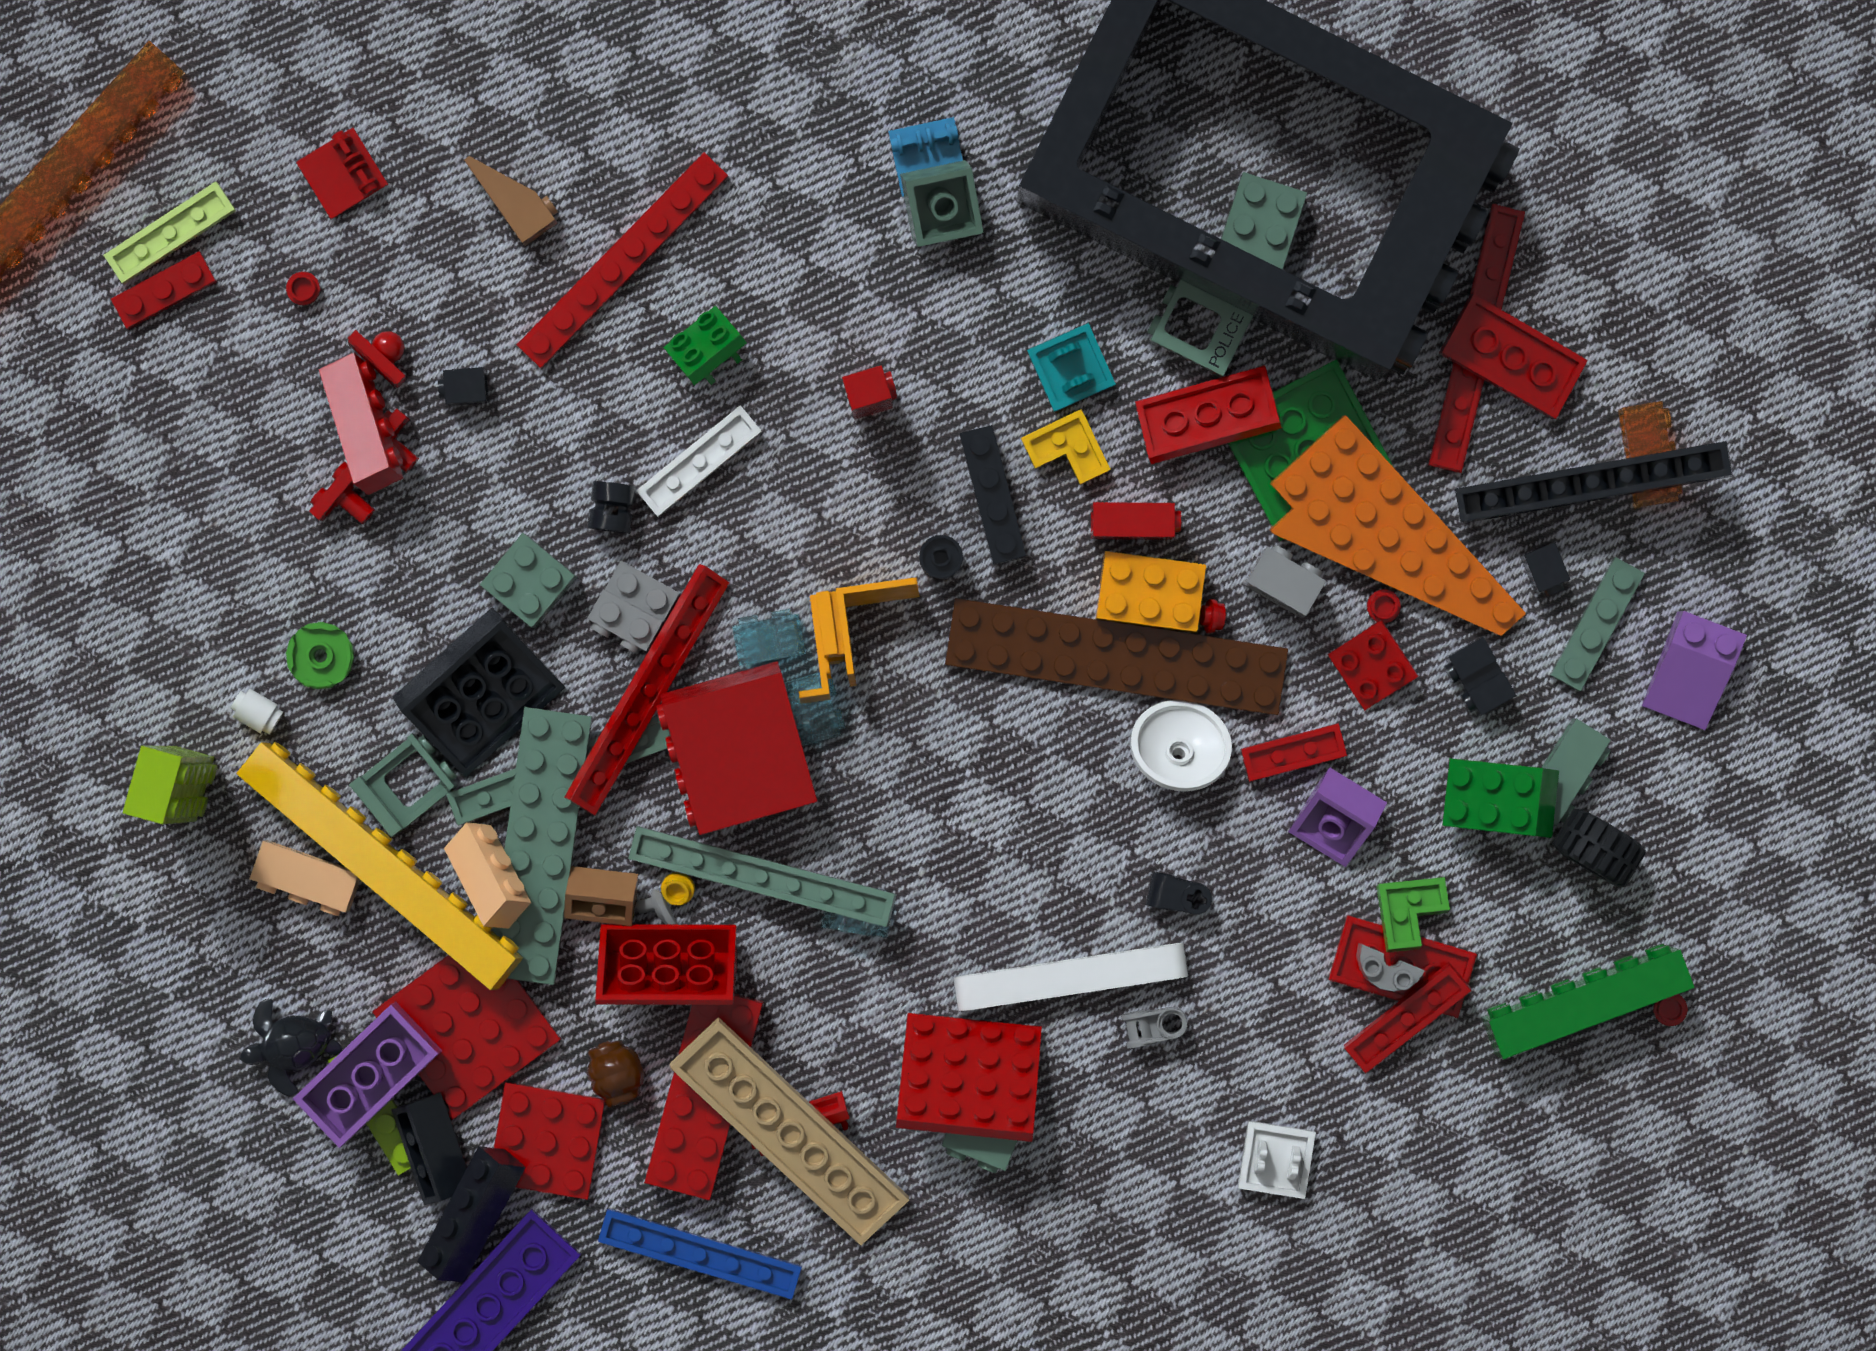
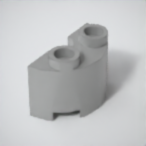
M1358 943L1356 958L1359 969L1367 981L1380 989L1393 992L1407 990L1417 983L1425 970L1401 960L1395 965L1388 966L1384 962V953Z

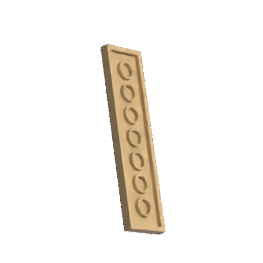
M719 1017L670 1063V1068L860 1245L866 1242L909 1201V1196Z

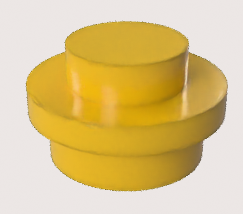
M674 872L664 878L661 884V892L668 903L684 905L692 899L695 893V885L688 875Z

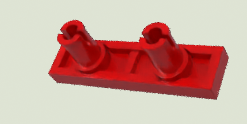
M396 408L393 413L388 410L384 413V416L392 425L394 436L391 439L403 459V465L400 468L407 473L417 463L419 458L397 440V434L410 419ZM343 462L333 473L332 477L335 481L327 490L322 487L310 501L313 507L309 512L318 520L324 521L335 507L341 506L361 524H364L372 516L375 509L353 491L354 484L346 462Z

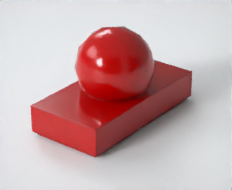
M357 330L348 337V345L365 361H369L373 368L394 388H399L406 381V375L393 364L401 359L405 349L404 342L398 334L391 331L381 332L375 336L372 344Z

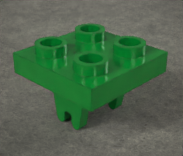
M715 305L709 311L702 313L697 321L683 332L676 334L663 348L694 386L703 378L712 385L716 380L710 373L729 357H732L737 364L740 363L742 359L737 351L746 345L747 342Z

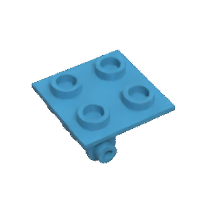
M954 117L888 131L902 197H904L900 174L963 161Z

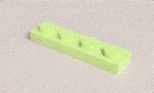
M215 181L103 256L121 283L126 284L234 213L236 209L219 183Z

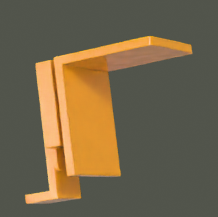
M916 577L836 588V591L816 592V595H810L822 688L799 691L801 704L831 700L828 679H832L830 665L840 664V662L846 661L850 687L857 686L846 607L919 597Z

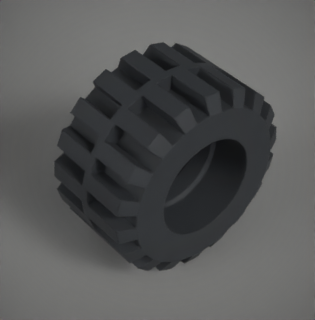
M1573 809L1552 843L1555 849L1563 856L1617 887L1627 886L1647 853L1644 847L1632 837L1583 809Z

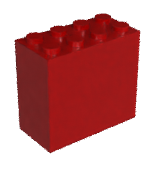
M778 661L660 694L662 704L656 705L662 731L667 729L670 731L671 736L665 737L671 762L678 761L680 768L674 769L681 795L688 794L689 800L684 801L687 819L690 827L697 826L699 835L817 802Z

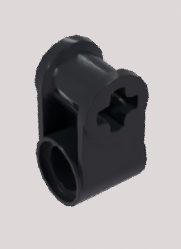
M1152 872L1145 905L1198 915L1205 913L1210 908L1212 895L1206 885L1165 873ZM1195 890H1201L1202 897L1207 898L1206 903H1200L1198 908L1192 907V901L1187 899L1188 894L1193 895Z

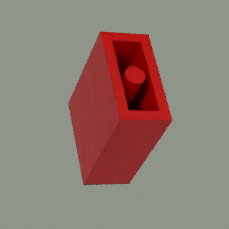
M1093 502L1091 505V539L1172 540L1175 537V533L1181 531V511H1175V503Z

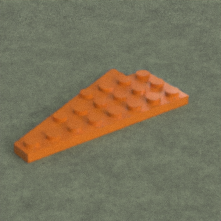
M1343 415L1270 483L1292 508L1269 529L1272 534L1500 636L1506 633L1526 614L1346 415Z

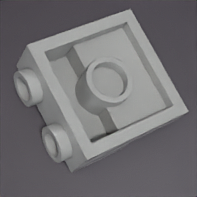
M620 561L587 619L594 622L591 629L608 638L612 632L621 637L623 640L620 645L636 654L639 653L640 649L648 652L680 593Z

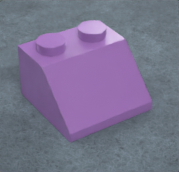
M1329 767L1288 832L1346 867L1375 828L1387 802Z

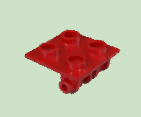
M353 127L346 132L341 130L331 137V141L296 162L330 219L335 218L388 185Z
M1382 620L1371 625L1362 633L1327 654L1364 711L1419 677Z

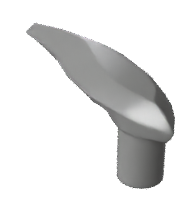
M653 889L650 898L636 902L639 914L655 910L659 919L665 924H677L669 904L659 891Z

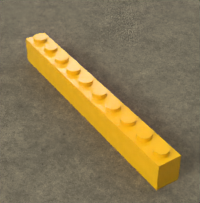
M261 742L236 774L489 990L499 989L523 959L517 953L519 947L508 937L503 936L500 938L491 931L493 927H484L478 915L475 917L466 909L468 904L464 899L454 892L450 895L440 887L442 881L429 871L423 873L415 866L417 860L403 849L398 852L389 844L392 839L385 832L377 827L372 830L365 824L366 817L359 810L352 806L346 808L338 800L341 796L333 788L326 784L322 787L313 780L316 776L315 773L302 763L298 766L288 758L290 752L277 742L273 744Z

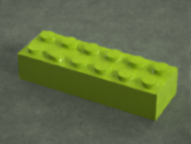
M141 745L122 813L162 825L196 822L197 817H203L208 802V798L204 797L206 785L212 784L216 775L217 765L213 764L214 756L178 746Z

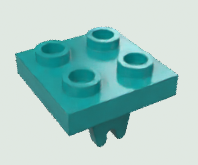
M1089 323L1027 350L1053 412L1116 385Z

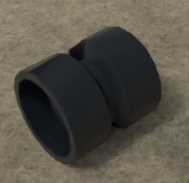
M593 481L591 500L595 503V507L589 509L587 528L630 534L633 515L628 509L634 505L636 486ZM605 505L619 507L618 516L604 514Z
M935 535L927 539L922 545L919 552L920 565L923 572L930 578L947 580L955 576L961 568L963 562L962 549L959 543L952 537Z

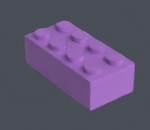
M395 1002L385 1009L314 1077L293 1100L340 1148L442 1052V1049Z

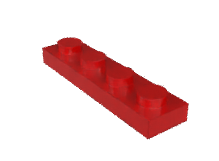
M1449 962L1345 1043L1344 1049L1360 1068L1367 1073L1471 992V987Z

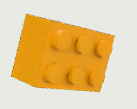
M1105 551L1095 619L1196 633L1198 630L1206 565Z

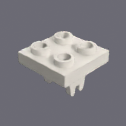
M1248 1121L1238 1188L1305 1199L1316 1132Z

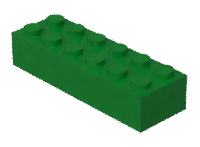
M1664 943L1646 949V956L1638 958L1629 955L1614 961V968L1606 970L1605 968L1597 967L1582 973V980L1574 982V980L1565 979L1550 985L1552 991L1547 993L1529 992L1518 997L1520 1003L1510 1006V1004L1504 1002L1488 1008V1015L1481 1017L1494 1054L1501 1059H1506L1695 988L1681 949L1664 945Z

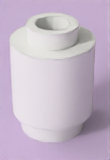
M249 689L246 694L240 691L231 706V709L235 711L233 718L260 734L263 731L270 735L283 714V711L277 708L278 704L252 689Z

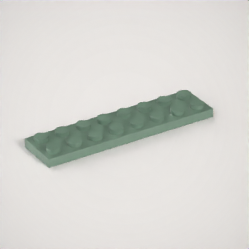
M524 707L504 850L509 856L518 878L523 883L531 904L509 929L493 927V932L500 938L506 936L519 947L517 953L523 957L522 961L507 979L550 985L555 984L565 913V893L572 865L580 808L564 798L587 758L592 716Z

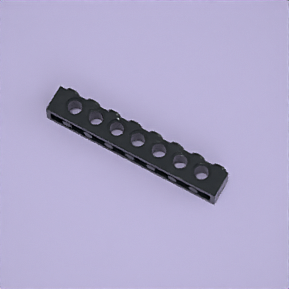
M1723 441L1456 488L1455 493L1460 522L1470 523L1733 477L1728 443Z

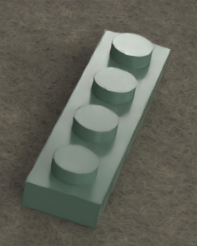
M1617 557L1613 558L1550 673L1551 677L1577 691L1582 690L1645 574L1644 572Z

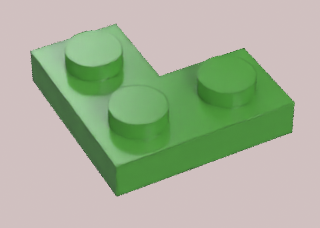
M1445 877L1378 884L1376 887L1386 953L1420 949L1422 944L1417 916L1448 913L1450 910Z

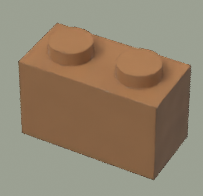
M571 866L565 893L564 918L632 926L637 900L638 874Z

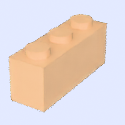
M466 822L446 845L444 850L484 927L509 929L531 904V901L492 825Z
M269 840L262 842L250 876V880L258 882L256 888L272 894H275L277 889L288 892L289 900L307 905L308 901L311 900L321 904V911L335 916H339L341 911L345 913L350 911L360 883V879L346 867Z

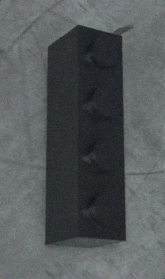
M989 425L959 433L993 566L1026 558L993 426Z
M478 1146L417 1262L437 1280L465 1282L526 1167L505 1149Z

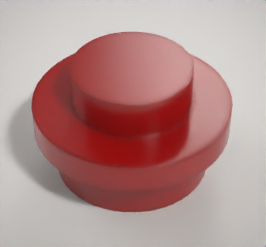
M297 272L289 278L286 292L290 300L295 304L302 306L310 305L319 297L320 283L311 273Z
M1381 589L1375 591L1367 601V612L1376 622L1380 620L1383 623L1391 622L1400 613V600L1390 590Z
M1209 599L1206 605H1202L1200 608V625L1204 626L1207 633H1214L1215 630L1223 629L1226 619L1225 605L1217 603L1215 599Z
M1677 994L1654 1003L1653 1012L1661 1024L1676 1026L1686 1018L1688 1007L1685 999Z

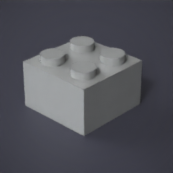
M1277 545L1272 549L1266 547L1262 550L1243 585L1300 618L1307 616L1326 583V580L1320 577L1322 571L1307 562L1302 563L1300 566L1291 561L1293 554Z

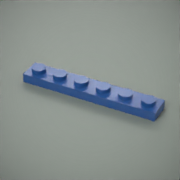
M610 1208L607 1209L598 1242L791 1300L802 1268L801 1265Z

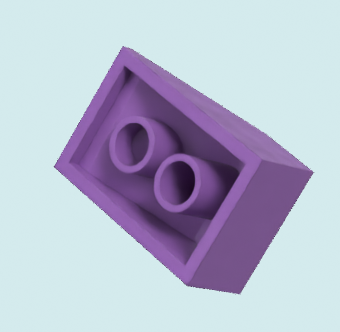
M1686 611L1677 612L1642 707L1706 730L1735 668L1747 635Z

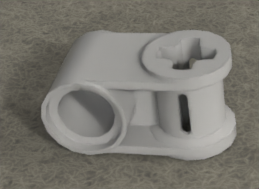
M1177 1007L1147 1009L1121 1015V1019L1126 1022L1129 1038V1041L1126 1043L1127 1048L1142 1047L1160 1041L1181 1037L1187 1028L1186 1015ZM1176 1014L1181 1018L1182 1025L1177 1031L1170 1032L1163 1027L1162 1021L1166 1015ZM1137 1021H1138L1139 1024H1140V1030H1141V1035H1142V1036H1139V1035H1138L1137 1024H1136Z

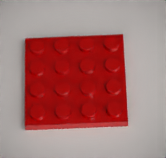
M449 955L372 1011L377 1018L391 1004L397 1002L442 1049V1052L418 1075L432 1094L441 1092L443 1100L448 1105L449 1117L452 1120L562 1039L519 980L506 979L499 989L489 990Z
M908 1013L896 1128L1032 1142L1042 1027Z

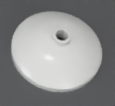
M1169 700L1158 703L1141 714L1133 727L1130 748L1136 766L1149 780L1161 787L1174 791H1194L1211 785L1222 776L1230 761L1232 742L1228 729L1214 712L1198 703ZM1173 755H1180L1183 759H1176Z

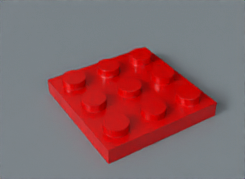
M505 1082L494 1148L505 1149L526 1167L516 1188L589 1199L605 1107V1100L603 1098Z

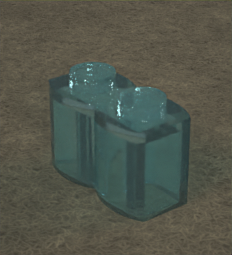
M791 609L771 612L772 619L758 621V615L738 618L739 625L732 626L739 666L805 655L799 614L792 615Z

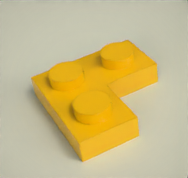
M1082 409L1021 438L1035 469L1066 455L1080 485L1111 470Z

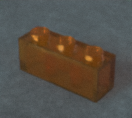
M1662 401L1622 407L1617 410L1625 459L1676 450L1674 441H1669L1667 428H1671L1670 411L1668 408H1663ZM1682 486L1631 494L1634 509L1677 502L1679 501L1678 495L1683 492Z

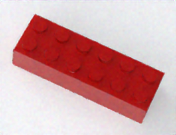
M734 993L733 1005H692L679 1054L718 1017L752 1048L764 1001ZM675 1072L673 1073L644 1183L710 1200L731 1124Z

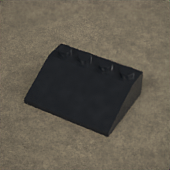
M492 607L392 698L399 710L467 777L522 727L524 707L542 709L566 687Z

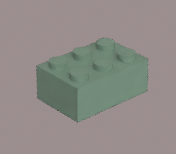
M1243 172L1221 239L1283 270L1307 192Z

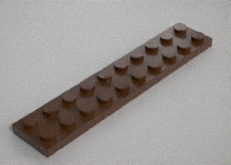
M955 598L945 665L1278 715L1288 648Z

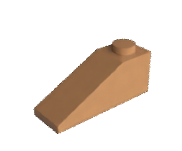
M470 156L464 160L524 246L558 224L553 217L558 211L547 196L541 199L535 191Z

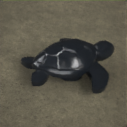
M269 998L264 999L259 1003L253 1015L254 1029L263 1037V1041L260 1044L255 1043L246 1047L239 1059L249 1065H258L267 1060L270 1063L268 1070L270 1084L278 1092L286 1096H293L297 1094L298 1089L288 1077L287 1071H297L309 1067L323 1052L330 1055H338L343 1051V1048L336 1040H330L331 1032L327 1026L331 1024L332 1011L323 1010L315 1020L309 1017L292 1015L281 1018L273 1023V1000Z

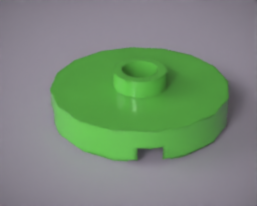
M324 622L310 623L298 630L289 640L286 651L287 666L295 679L304 686L315 689L332 688L344 681L352 670L355 658L353 644L347 634L336 625ZM320 649L327 653V658L323 662H318L315 658L316 652Z

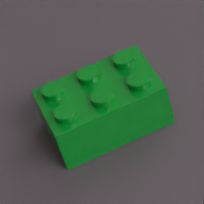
M1450 758L1442 826L1552 838L1559 770Z

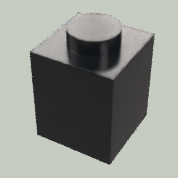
M484 367L443 370V379H438L439 398L445 399V404L448 406L489 403L487 370Z
M1556 542L1520 556L1534 593L1544 591L1547 597L1564 590L1562 583L1569 581L1570 577Z

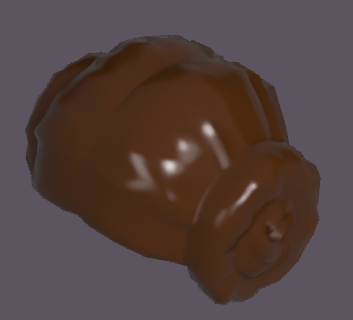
M606 1041L599 1044L596 1048L589 1050L588 1057L590 1062L586 1071L587 1077L591 1081L593 1092L602 1097L609 1108L630 1103L631 1100L636 1099L640 1095V1087L644 1082L645 1074L638 1054L632 1048L624 1046L622 1041Z

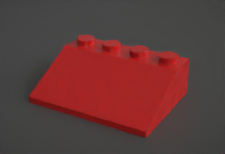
M601 924L595 1004L733 1005L737 971L736 925L632 924V926Z

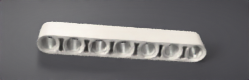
M1174 943L953 977L958 1011H967L1188 977L1184 943Z

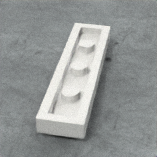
M740 405L636 491L659 517L762 433V431Z

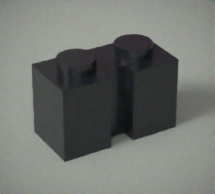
M1484 637L1476 639L1445 657L1448 664L1444 666V669L1452 683L1459 682L1464 694L1460 695L1469 713L1475 711L1477 716H1482L1517 696L1504 672L1501 671Z

